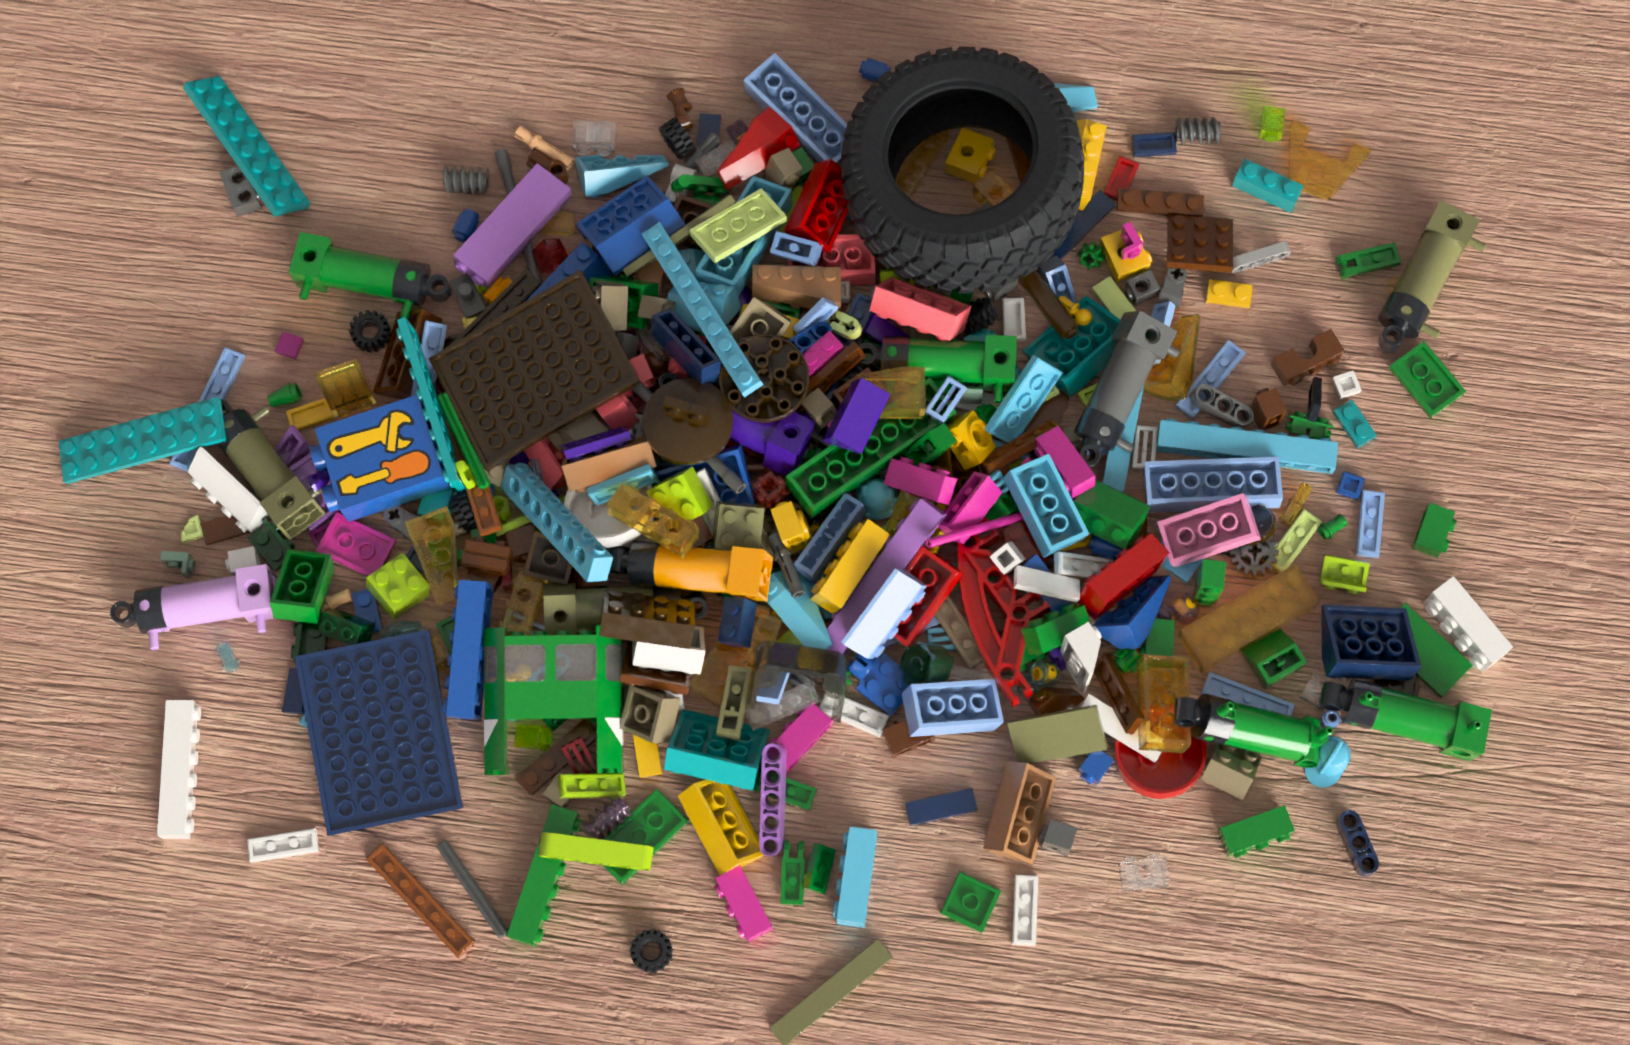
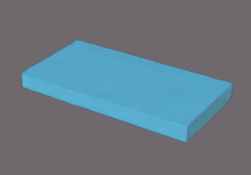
M1033 355L984 430L1007 443L1022 435L1063 372Z

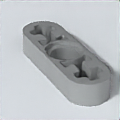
M1279 242L1233 257L1232 273L1245 271L1287 257L1291 253L1288 243Z

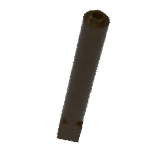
M987 202L972 213L988 209L992 206ZM1037 269L1025 277L1019 275L1018 282L1060 338H1067L1068 340L1073 338L1078 333V323Z

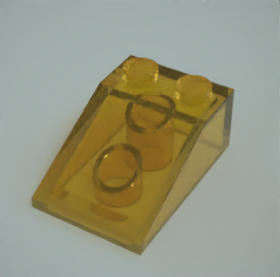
M357 358L314 373L334 417H345L351 411L357 409L365 410L376 403L369 379Z
M898 367L856 375V380L863 378L890 394L879 418L924 419L926 410L925 367Z

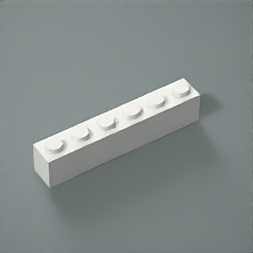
M166 700L157 836L162 839H190V833L194 831V820L191 819L192 810L195 809L196 805L193 787L197 785V775L194 774V767L198 764L196 742H199L200 739L197 720L201 718V708L198 707L194 700Z

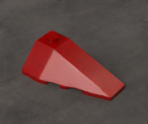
M771 107L766 108L752 119L749 129L745 134L741 135L739 138L740 142L734 151H730L718 168L717 173L725 190H729L765 169L771 155L787 148L792 152L800 146L792 126Z

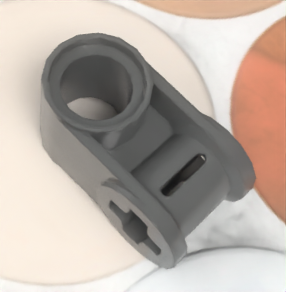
M1168 268L1158 304L1170 301L1176 305V309H1179L1187 276L1186 269Z
M400 506L386 509L384 512L385 520L389 526L412 543H416L428 527L426 522ZM393 515L400 516L398 519H392Z

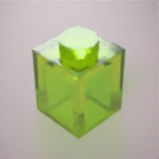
M1263 107L1260 119V139L1268 142L1281 140L1284 130L1285 108Z

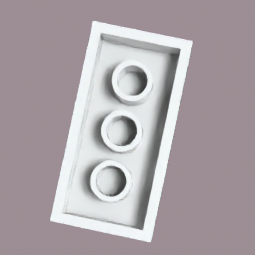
M1454 576L1434 590L1424 601L1425 609L1429 615L1437 618L1441 629L1446 634L1452 636L1456 647L1461 652L1467 654L1470 658L1469 662L1476 670L1479 669L1483 673L1513 648Z

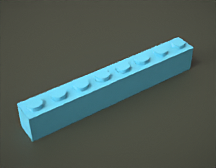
M1172 418L1160 420L1156 452L1210 459L1279 457L1281 468L1332 474L1336 468L1338 442H1332V439L1329 438L1316 440L1310 439L1306 435L1292 437L1283 432L1269 434L1260 429L1245 431L1241 427H1231L1229 429L1222 428L1219 424L1205 426L1200 425L1196 421L1182 423Z

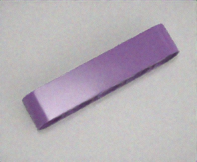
M780 742L770 743L762 751L759 848L762 854L769 857L778 854L784 847L787 750ZM772 747H776L779 750V757L777 759H773L770 755ZM771 770H775L778 773L779 778L777 782L770 780L769 772ZM770 793H774L778 797L776 805H772L769 802L768 796ZM769 816L776 818V828L768 825ZM768 839L775 841L777 846L775 851L768 849Z

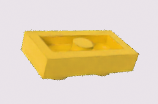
M1209 279L1206 303L1249 308L1253 285Z

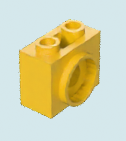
M962 128L945 162V173L977 184L980 177L984 178L988 166L986 164L988 160L994 158L996 152L994 139ZM969 153L972 156L965 157L964 154Z
M1122 230L1101 237L1099 245L1100 247L1103 246L1102 252L1106 256L1107 266L1111 270L1116 283L1149 271L1152 262L1149 251L1144 250V247L1141 254L1133 259L1127 258L1123 260L1118 255L1119 252L1128 247L1121 240L1120 234ZM1137 231L1138 235L1140 236L1141 240L1143 241V238H1142V236H1141V233H1140L1139 231Z
M974 410L957 416L948 426V429L957 440L950 448L964 470L981 464L997 447L992 440V434L984 430L987 424L978 418Z
M791 501L778 503L775 508L770 510L783 544L787 549H790L791 554H794L806 548L810 539H812V534L801 509L797 511Z

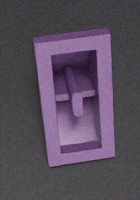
M294 425L289 427L275 448L288 467L310 453L309 444Z

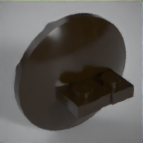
M771 334L753 335L737 343L763 385L744 397L722 363L719 374L720 389L728 399L732 410L742 418L758 423L776 422L791 415L804 401L809 387L808 365L800 350L788 340Z
M682 378L664 384L652 394L643 412V430L650 447L662 458L682 465L699 464L715 457L727 445L733 431V412L728 399L716 386L709 382L701 384L695 378Z

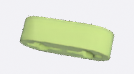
M838 310L826 321L831 325L833 333L848 340H855L862 333V327L855 318ZM837 318L839 324L833 321L830 323L831 319L835 320ZM846 326H848V327H850V328H852V327L854 326L855 329L848 331V330L846 329Z

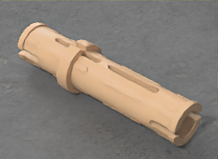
M523 126L516 130L514 137L528 145L532 151L537 149L554 160L562 161L567 170L573 166L575 161L573 157L543 140L539 134L535 135Z

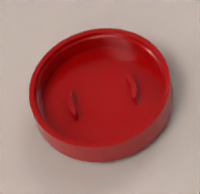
M1168 706L1143 708L1140 711L1145 719L1140 726L1162 738L1167 743L1157 761L1153 762L1116 739L1114 745L1116 769L1122 780L1141 795L1156 799H1166L1181 795L1188 791L1202 774L1207 758L1206 741L1195 739L1191 735L1190 727H1180L1174 724V708Z

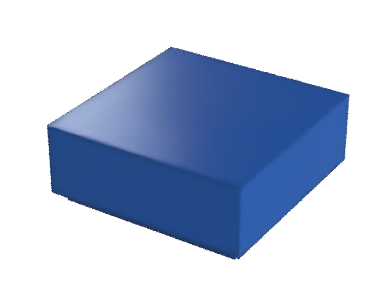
M1344 471L1336 493L1358 500L1365 478Z

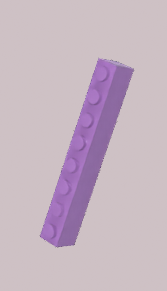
M926 498L916 499L909 508L911 513L906 519L902 518L896 526L898 531L894 537L890 536L882 546L885 549L880 556L876 555L870 564L871 569L867 574L864 573L858 583V587L851 593L843 608L832 615V623L827 628L833 645L826 652L837 661L843 659L850 649L841 641L894 569H906L919 549L926 544V539L932 536L947 515Z

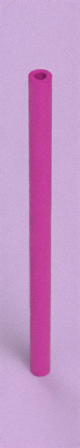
M1021 512L926 539L925 543L928 548L1019 522L1024 520Z

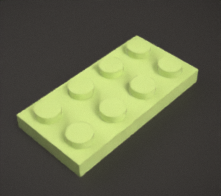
M761 188L689 231L690 236L711 260L716 263L787 222V216Z

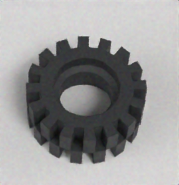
M672 118L659 127L661 136L664 138L663 140L680 160L695 150V145L688 136V132L685 131V128L681 126L677 119Z
M983 297L981 300L978 298L975 302H970L971 309L963 332L975 334L978 331L979 333L982 329L989 328V325H993L994 321L998 320L999 314L990 298L986 299V297Z
M365 310L366 314H363L361 311L358 313V318L356 316L353 317L354 323L350 322L351 329H349V333L354 344L360 350H366L371 353V350L377 352L379 347L381 349L385 347L384 343L388 344V337L391 335L390 326L381 313L378 314L374 310L371 313L369 310ZM373 324L378 327V333L375 337L365 338L362 335V330L366 325Z
M465 490L451 497L450 506L453 508L451 510L455 513L456 516L454 517L456 520L458 519V524L462 526V529L469 533L471 530L478 528L467 491Z
M654 929L644 930L641 934L638 933L631 942L630 956L640 970L647 973H657V971H662L666 965H669V961L673 956V948L668 937L662 932L655 931ZM650 942H654L660 947V955L654 960L646 959L642 953L643 947Z

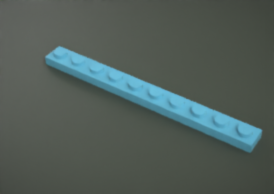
M657 223L642 233L645 241L742 395L746 397L761 387L763 383L661 223Z

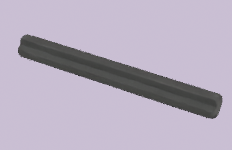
M446 840L437 845L438 851L497 937L502 938L507 935V927L453 848Z

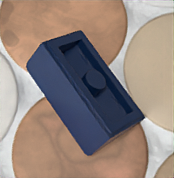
M289 668L282 713L303 715L305 711L297 668Z

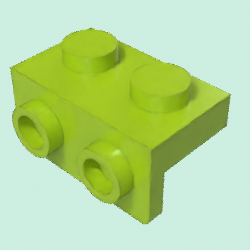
M1325 554L1319 581L1324 585V588L1329 590L1344 588L1346 592L1351 594L1366 592V581L1370 563Z

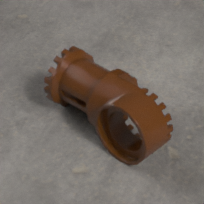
M676 88V90L673 89V91L668 93L667 99L672 102L675 108V118L687 131L693 128V124L690 123L692 121L689 120L690 117H687V113L693 106L687 101L684 95V88Z

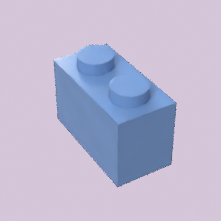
M776 231L770 253L782 259L817 267L823 247L817 242Z

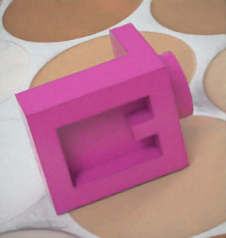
M1128 222L1122 226L1120 234L1122 242L1125 246H1128L1122 250L1121 258L1123 260L1137 257L1141 254L1143 248V241L1132 223Z

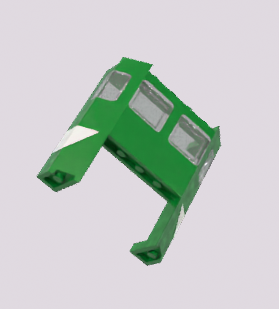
M596 625V635H593V631L584 630L579 631V635H570V631H556V635H547V631H534L533 636H524V632L517 631L510 632V636H507L506 627L484 629V775H510V766H507V720L597 718V773H623L624 739L623 730L619 729L623 715V682H620L623 669L622 639L599 636L598 625Z

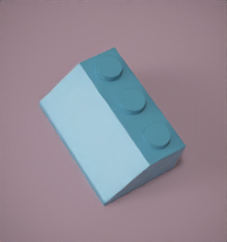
M700 282V286L727 326L741 309L735 286ZM673 287L669 291L667 299L676 302L675 313L691 330L702 331L676 288Z

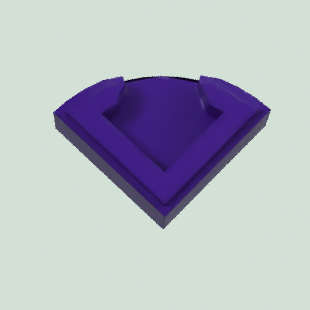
M323 469L309 475L307 480L314 492H316L330 481L328 470Z
M1058 647L1048 651V656L1057 671L1061 672L1066 669V663Z

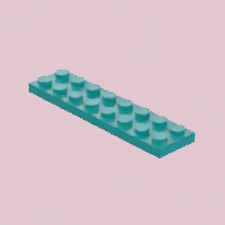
M221 76L185 82L183 86L184 91L272 215L275 217L308 209L311 202Z
M406 317L397 320L399 327L396 328L399 339L403 340L406 346L403 348V353L406 360L410 361L412 368H409L413 381L416 380L419 388H416V393L419 400L423 401L425 408L422 409L424 417L432 426L429 429V433L433 442L436 441L439 448L436 449L438 460L443 462L445 467L442 473L445 481L449 482L451 488H455L461 493L466 490V486L455 465L457 462L455 450L442 409L437 400L438 396L416 329Z
M218 397L59 440L63 482L66 484L74 483L226 441L221 399Z

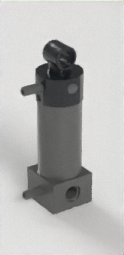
M1142 311L1124 312L1111 339L1117 344L1073 431L1078 437L1083 439L1081 444L1075 447L1081 457L1084 459L1083 454L1086 449L1090 453L1089 459L1087 461L1084 459L1088 466H1094L1100 461L1101 448L1113 451L1115 446H1118L1127 452L1133 450V444L1121 439L1125 423L1155 361L1164 359L1166 354L1177 357L1179 354V350L1171 346L1177 331Z

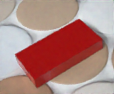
M1119 156L1104 193L1109 198L1117 201L1118 188H1130L1139 163Z

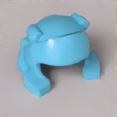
M870 479L858 487L856 500L864 504L866 510L865 517L868 519L879 521L888 518L897 510V488L885 485L884 479Z

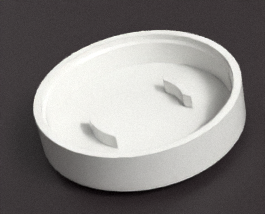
M651 485L598 506L588 495L587 490L575 493V490L569 492L568 489L564 505L605 548L622 546L638 538L650 526L656 512L646 492L652 487Z

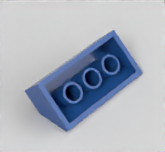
M581 242L527 300L579 270L584 273L589 284L590 277L613 275L601 257Z

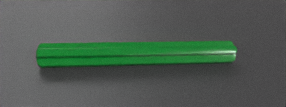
M442 393L437 397L439 405L477 486L481 490L486 489L491 485V482L459 420L448 394Z

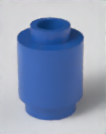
M867 58V61L862 60L859 73L862 74L861 78L875 83L887 71H891V67H888L886 63Z
M464 209L459 214L452 229V233L455 235L454 238L465 243L476 231L480 216L472 210Z
M1093 535L1088 547L1092 549L1091 554L1110 560L1113 558L1118 559L1117 556L1122 549Z

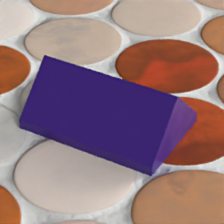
M863 378L853 381L823 441L862 454L890 394Z

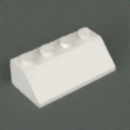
M200 447L197 450L188 469V473L192 476L191 483L199 490L203 487L207 491L205 496L213 504L218 501L223 506L220 510L229 519L234 516L238 520L235 524L244 533L247 530L251 534L264 524L263 519H271L261 506L260 501L205 449Z
M1089 622L1065 635L1060 649L1066 663V668L1081 693L1086 692L1093 675L1101 643L1100 638H1102L1097 627H1092Z

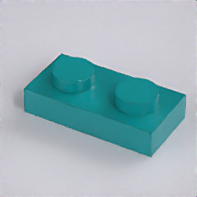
M1353 400L1348 401L1332 412L1357 449L1376 438V433Z

